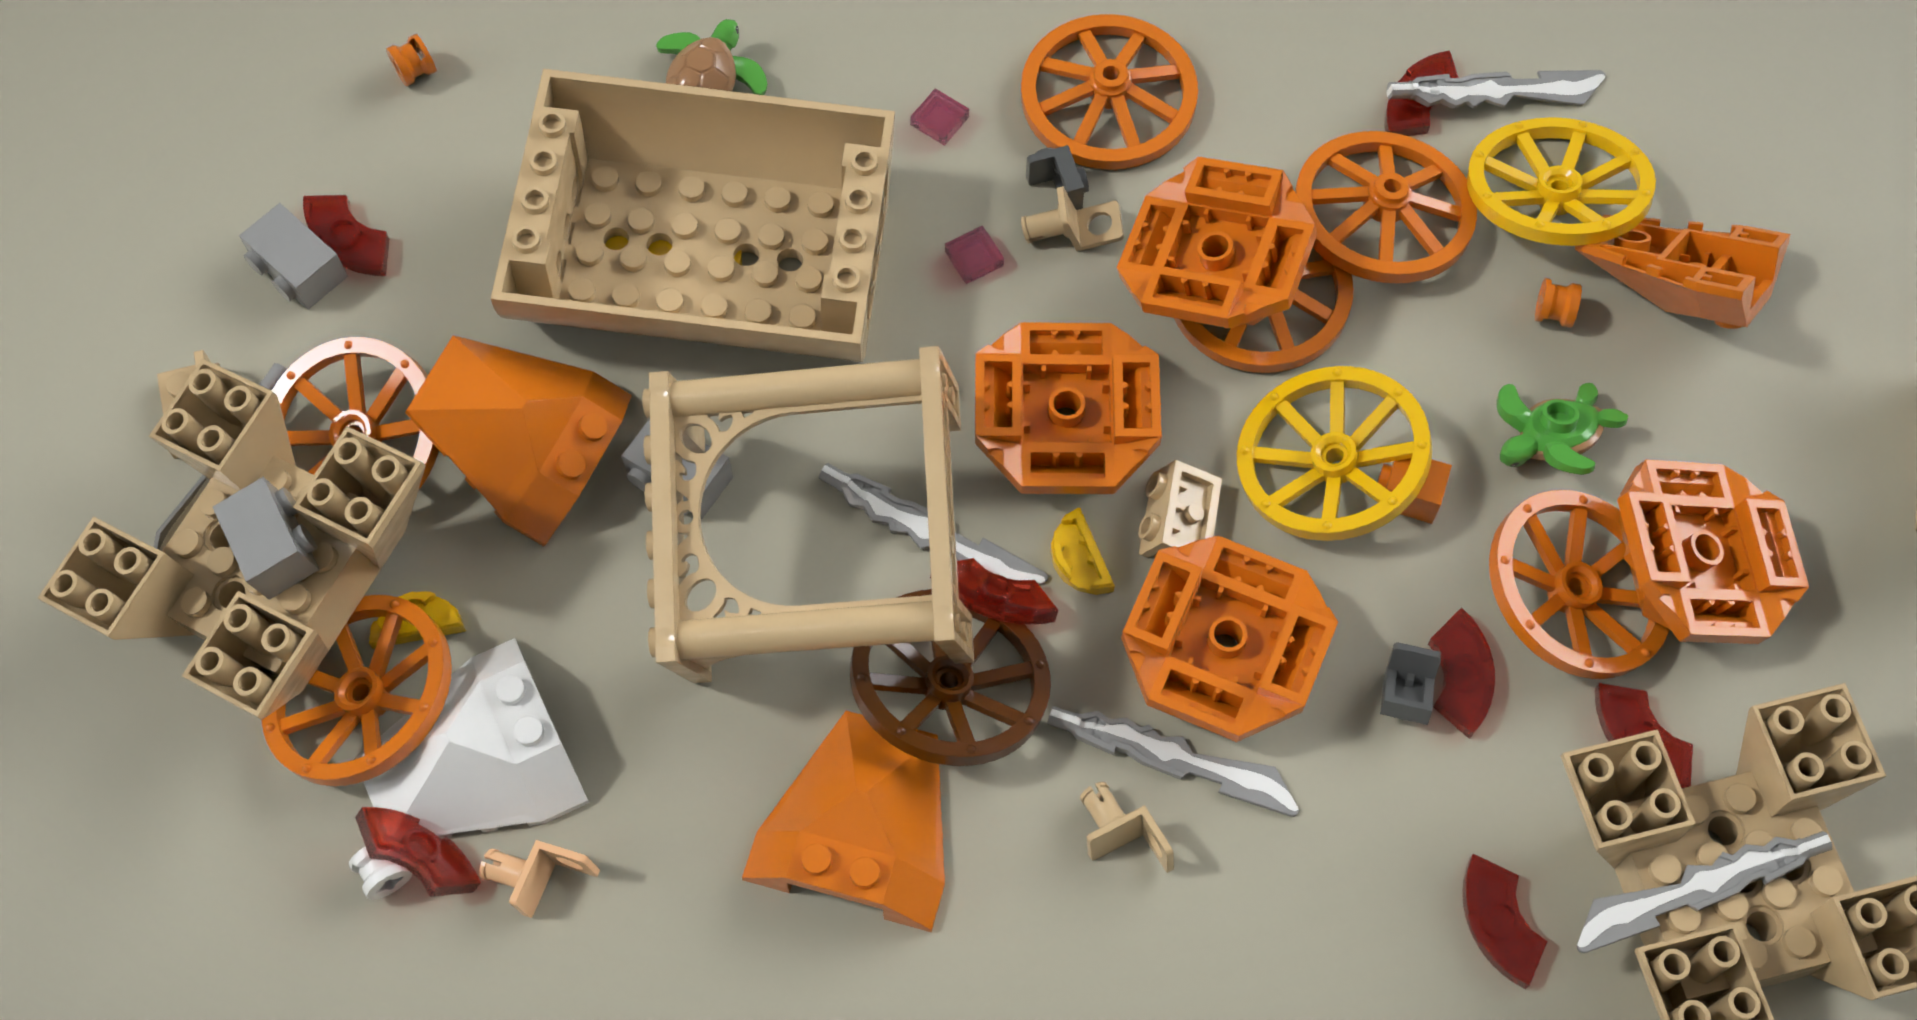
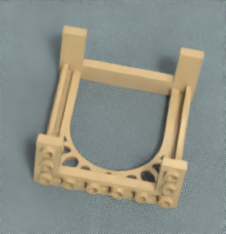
M939 346L919 347L920 359L677 381L668 371L649 372V388L643 390L642 402L645 416L650 418V435L644 437L643 448L645 460L648 465H651V483H646L645 485L646 507L649 512H652V530L647 531L646 551L648 558L653 560L654 579H649L647 582V598L650 608H654L655 627L649 629L648 646L651 656L656 657L657 664L692 683L712 682L711 665L738 656L935 641L955 664L974 662L972 615L960 601L958 594L950 432L961 431L959 385ZM922 403L932 595L785 606L763 602L750 597L726 580L713 563L704 542L701 528V503L707 479L714 465L723 452L738 437L763 422L783 416ZM745 413H752L747 417L744 416ZM719 416L720 422L733 417L731 427L727 431H721L710 417ZM704 429L708 431L712 439L711 447L706 452ZM682 458L696 465V474L691 480H683V475H687V470L682 464ZM683 496H685L688 500L683 501ZM686 512L693 513V520L689 524H684V514ZM692 555L697 556L699 562L698 570L686 577L685 575L690 568V564L685 561L686 558ZM703 581H713L716 585V593L712 602L700 611L689 610L687 599L691 590ZM727 600H736L739 607L738 613H730L725 610V617L716 618L724 609ZM753 610L761 612L758 615H751Z

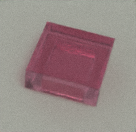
M935 88L910 116V125L945 146L969 118V108Z
M983 225L945 243V253L965 284L1004 266L1003 255Z

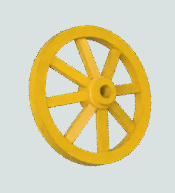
M1546 117L1514 122L1487 135L1476 146L1471 155L1467 175V188L1478 210L1503 230L1539 243L1579 246L1605 242L1635 228L1645 218L1651 208L1656 188V178L1652 164L1647 156L1633 142L1621 134L1587 121ZM1547 138L1570 140L1561 166L1549 167L1533 140ZM1584 143L1598 147L1616 157L1583 175H1580L1575 170ZM1517 144L1537 178L1493 157L1502 150ZM1626 169L1631 172L1637 185V190L1589 189ZM1484 170L1528 191L1492 192L1486 182ZM1584 204H1618L1628 206L1619 213L1604 218ZM1539 205L1541 211L1535 219L1519 213L1509 206ZM1569 213L1583 223L1564 224L1552 221L1555 215L1559 216Z
M1333 366L1311 370L1278 385L1252 410L1242 428L1237 446L1238 474L1247 498L1254 509L1270 524L1286 533L1305 539L1322 541L1358 537L1391 522L1419 494L1427 479L1432 460V439L1428 421L1415 397L1396 380L1374 370L1353 366ZM1345 388L1360 389L1383 397L1384 400L1351 436L1346 435ZM1330 389V433L1321 436L1290 403L1308 394ZM1397 409L1402 412L1411 426L1414 441L1360 450ZM1279 414L1311 447V452L1258 447V444L1268 424ZM1412 458L1406 474L1392 492L1358 469L1359 467ZM1255 463L1312 469L1268 496L1257 479ZM1347 481L1378 502L1359 513L1337 518L1342 483ZM1326 482L1321 518L1306 517L1283 508L1284 505L1319 483Z

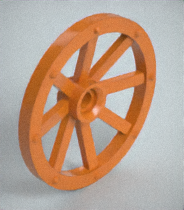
M1099 14L1077 18L1049 32L1030 53L1025 63L1021 80L1022 109L1036 137L1048 148L1055 149L1068 145L1076 164L1105 170L1127 169L1140 166L1169 152L1188 131L1194 118L1198 98L1196 72L1182 46L1168 33L1153 24L1134 17L1116 14ZM1117 35L1130 39L1116 59H1107L1094 36ZM1079 40L1094 67L1051 57L1064 46ZM1143 44H1147L1155 49L1170 63V65L1127 68ZM1041 71L1086 81L1042 102H1038L1036 84ZM1179 79L1182 90V102L1179 111L1135 84ZM1088 97L1092 100L1074 139L1061 133L1046 117ZM1130 99L1170 123L1169 126L1154 138L1140 143L1126 101ZM1104 108L1114 110L1126 148L1105 149L1087 145Z
M1362 131L1342 135L1330 140L1315 150L1306 160L1299 173L1294 190L1316 225L1317 237L1313 248L1339 269L1357 277L1376 282L1411 283L1429 279L1444 272L1464 254L1475 231L1477 222V207L1469 195L1467 179L1461 170L1448 157L1432 146L1397 133ZM1364 152H1378L1380 175L1376 176L1345 156ZM1393 155L1412 160L1423 166L1424 169L1403 177L1395 173ZM1328 165L1362 185L1360 187L1312 189L1314 180ZM1440 179L1449 190L1456 205L1412 191ZM1364 202L1363 206L1330 233L1319 221L1313 207L1316 204ZM1413 208L1458 222V229L1454 238L1443 247ZM1371 218L1381 222L1378 260L1361 255L1341 244ZM1402 220L1430 256L1412 261L1393 262L1395 222Z
M1325 258L1322 261L1308 262L1301 279L1332 275L1336 293L1335 308L1332 310L1297 289L1292 304L1323 322L1325 326L1309 340L1294 346L1283 311L1269 315L1268 318L1280 351L1259 352L1238 348L1237 346L1248 324L1230 328L1225 341H1222L1205 329L1201 323L1197 324L1196 322L1174 318L1183 335L1193 346L1220 364L1247 372H1282L1311 362L1322 355L1337 340L1345 327L1351 310L1354 291L1352 274L1339 269Z
M348 337L324 343L296 360L285 371L272 390L278 395L284 420L294 397L299 391L332 421L329 430L287 431L291 446H334L346 426L380 442L419 434L418 444L413 457L426 465L419 489L426 481L435 464L439 450L411 419L379 425L406 382L409 381L416 395L428 376L416 360L391 344L365 337ZM360 357L382 359L396 367L367 413ZM343 359L349 410L342 411L309 381L321 369ZM326 456L308 472L315 475Z
M1550 490L1531 496L1506 515L1495 532L1489 555V572L1497 604L1517 637L1534 654L1555 668L1568 674L1589 679H1609L1625 675L1649 661L1659 651L1670 629L1648 619L1646 630L1639 641L1596 604L1640 608L1635 590L1603 587L1600 578L1624 559L1626 549L1619 525L1620 510L1610 503L1587 493L1573 490ZM1552 511L1570 512L1564 564L1537 517L1538 514ZM1587 518L1605 527L1621 541V543L1591 566L1582 562ZM1522 526H1524L1549 573L1513 558L1514 544ZM1514 577L1546 590L1548 600L1530 614L1518 592ZM1557 611L1566 614L1573 650L1559 643L1541 627ZM1584 616L1626 651L1627 654L1609 658L1592 656Z
M390 595L363 596L336 639L348 671L339 679L316 670L308 682L312 686L333 693L335 701L285 717L286 704H284L261 720L266 742L273 755L287 769L302 779L324 786H347L370 780L403 761L419 746L436 723L445 705L451 682L452 664L450 649L446 637L437 623L421 608L408 600ZM372 617H385L369 668L365 667L349 624ZM402 621H406L416 627L424 640V644L385 674ZM428 663L426 684L420 700L390 694V691ZM386 710L411 715L405 725L389 741L382 745L379 717ZM342 716L309 759L303 758L293 747L288 734ZM361 721L365 756L348 762L327 764Z

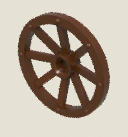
M932 589L919 590L899 597L932 595ZM958 590L959 599L970 612L972 618L985 623L973 638L974 662L955 664L935 641H931L934 658L931 662L909 643L886 644L889 649L921 677L869 672V655L873 646L853 647L849 676L853 696L859 710L871 727L890 744L911 756L931 763L949 766H973L996 761L1009 755L1025 744L1034 734L1048 705L1051 675L1040 643L1019 618L989 599ZM997 632H1000L1011 642L1024 661L1023 663L974 673L971 668ZM1030 679L1031 682L1030 703L1025 713L975 692V690ZM875 690L922 694L926 697L902 721H899L884 706ZM962 705L1012 727L994 737L975 741ZM937 709L946 710L957 742L935 739L923 735L916 730Z

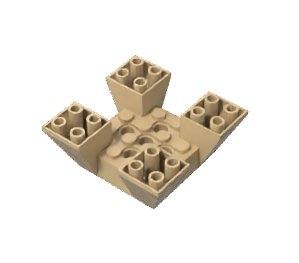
M202 358L149 435L152 440L210 479L163 551L93 516L38 596V599L113 640L196 635L205 641L182 674V677L263 720L303 692L405 533L426 465L414 457L346 426L315 475L297 467L295 464L278 395L263 386ZM262 477L278 490L283 487L286 488L295 499L296 503L293 508L299 513L294 516L298 524H302L309 531L317 545V549L312 554L320 569L270 600L245 581L213 509V506Z
M1846 683L1751 706L1748 711L1737 772L1734 776L1681 788L1658 729L1564 752L1560 756L1595 849L1615 869L1623 893L1680 884L1687 865L1712 866L1722 852L1733 855L1745 844L1765 846L1775 837L1796 840L1821 831L1826 832L1832 842V850L1805 860L1801 867L1786 874L1787 879L1779 877L1765 885L1762 879L1749 883L1738 894L1698 912L1686 905L1656 916L1660 926L1640 933L1644 946L1638 947L1634 951L1660 1020H1774L1762 988L1809 975L1871 1001L1917 989V876L1854 892L1820 812L1886 777ZM1708 830L1720 837L1722 845L1712 840ZM1746 924L1753 926L1758 931L1761 941L1750 935Z

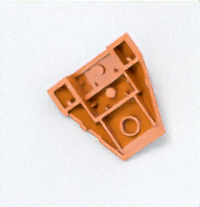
M1603 215L1602 217L1608 218L1612 215ZM1644 218L1635 228L1617 238L1596 244L1575 246L1577 252L1665 312L1713 320L1720 327L1737 329L1748 327L1770 299L1791 234L1743 225H1731L1730 233L1702 231L1703 222L1688 221L1687 229L1660 227V219Z
M453 335L405 413L443 456L447 455L466 476L464 479L474 490L477 488L494 507V513L503 523L538 544L545 546L580 496L624 419L632 395L594 371Z
M846 710L758 829L742 880L790 893L792 885L883 909L884 920L932 932L945 887L939 764L918 759L901 751L882 738L862 714ZM916 730L923 735L938 739L937 734Z

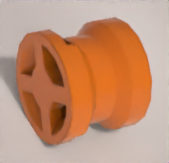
M418 34L408 37L407 43L400 47L392 45L386 48L395 71L406 87L413 84L416 77L422 74L431 75L437 72L433 59Z
M1545 278L1536 303L1535 321L1542 322L1543 319L1559 321L1562 327L1572 328L1580 306L1581 284L1571 283L1568 286L1552 284L1550 278Z

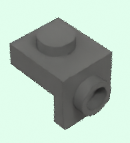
M1068 145L1055 149L1044 148L1027 157L1026 179L1030 186L1053 180L1056 190L1062 186L1065 188L1076 210L1083 209L1084 193L1089 191V183L1084 168H1077Z
M1399 642L1393 645L1383 679L1381 715L1428 725L1433 710L1435 677L1441 662V653L1439 651Z

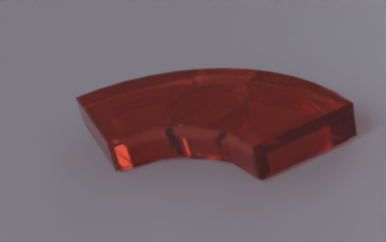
M1449 50L1430 55L1416 62L1406 70V73L1398 82H1409L1417 77L1449 74L1450 78L1459 77ZM1388 99L1384 117L1385 132L1405 136L1428 134L1430 111L1433 106L1427 107L1408 99Z
M347 195L303 196V210L308 228L338 255L344 268L366 275L386 276L390 240L386 231L370 229L356 221L351 213V205Z
M974 558L957 561L959 599L967 609L1008 623L1037 625L1055 622L1059 610L1036 580H1013L994 574L985 569Z
M1461 607L1431 637L1428 645L1432 650L1441 653L1440 663L1444 673L1442 693L1433 707L1470 739L1478 730L1491 706L1495 689V667L1492 653L1484 634L1471 616Z
M1599 683L1595 688L1596 712L1608 742L1658 729L1681 788L1690 787L1693 744L1675 738L1660 726L1650 710L1647 691Z
M361 807L355 816L369 858L388 860L406 868L422 882L430 897L473 893L481 884L472 864L456 844L447 836L441 839L430 830L419 825L420 819L397 810L379 807Z
M1472 854L1465 869L1462 890L1463 908L1469 930L1477 946L1492 966L1507 979L1526 990L1530 986L1548 941L1531 930L1519 911L1516 897L1519 875L1476 854Z

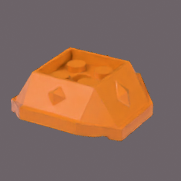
M1198 156L1183 167L1184 172L1166 180L1145 196L1116 267L1120 279L1143 312L1192 321L1197 324L1203 323L1233 328L1242 324L1255 325L1269 315L1290 309L1317 237V231L1313 219L1293 190V186L1284 170Z
M1020 322L1004 333L991 346L988 344L976 353L975 444L1021 494H1115L1160 446L1162 429L1159 354L1147 346H1141L1129 334L1112 323ZM1066 407L1073 409L1076 413L1062 415L1056 410Z
M1646 459L1634 468L1617 501L1620 509L1619 525L1626 549L1624 559L1630 565L1642 616L1669 628L1679 642L1759 644L1770 638L1786 618L1794 603L1798 602L1809 588L1785 501L1767 490L1762 493L1747 478L1723 464Z
M1213 536L1180 547L1173 546L1158 550L1122 631L1121 640L1147 706L1232 741L1239 742L1303 712L1337 627L1338 620L1330 607L1326 606L1319 589L1307 570L1224 537ZM1221 634L1230 635L1237 641L1238 645L1224 647L1216 641L1215 637Z

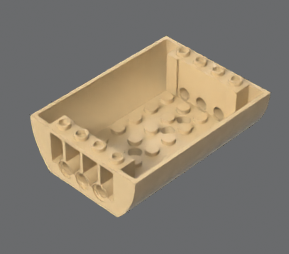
M543 69L490 298L496 313L505 319L863 362L866 356L888 206L895 111ZM615 236L625 237L629 241L620 250H612L605 246L606 242ZM658 240L667 241L672 245L671 250L664 255H654L648 251V248L653 242ZM741 250V253L750 252L759 259L753 265L743 266L738 264L734 257ZM785 258H796L802 263L801 267L795 271H785L778 264Z

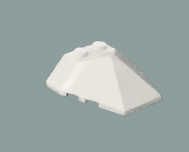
M515 638L471 657L451 675L449 692L440 716L424 740L396 766L377 777L363 782L386 838L394 840L396 845L452 837L454 833L481 830L482 832L497 831L499 830L498 827L526 823L529 826L546 824L589 803ZM405 714L381 735L382 745L389 741L405 725L411 715ZM362 751L356 758H354V760L365 756L364 751Z

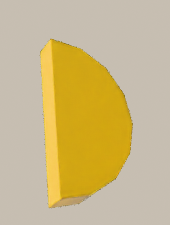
M1078 507L1064 515L1061 523L1054 531L1050 548L1053 567L1063 582L1077 591L1094 595L1114 592L1115 585L1081 508Z
M421 591L409 592L398 596L412 602L427 613L437 623L444 635L466 632L459 611L447 600L437 597L435 593ZM379 617L371 625L369 644L372 649L376 647L385 617ZM402 621L395 645L423 640L415 626Z

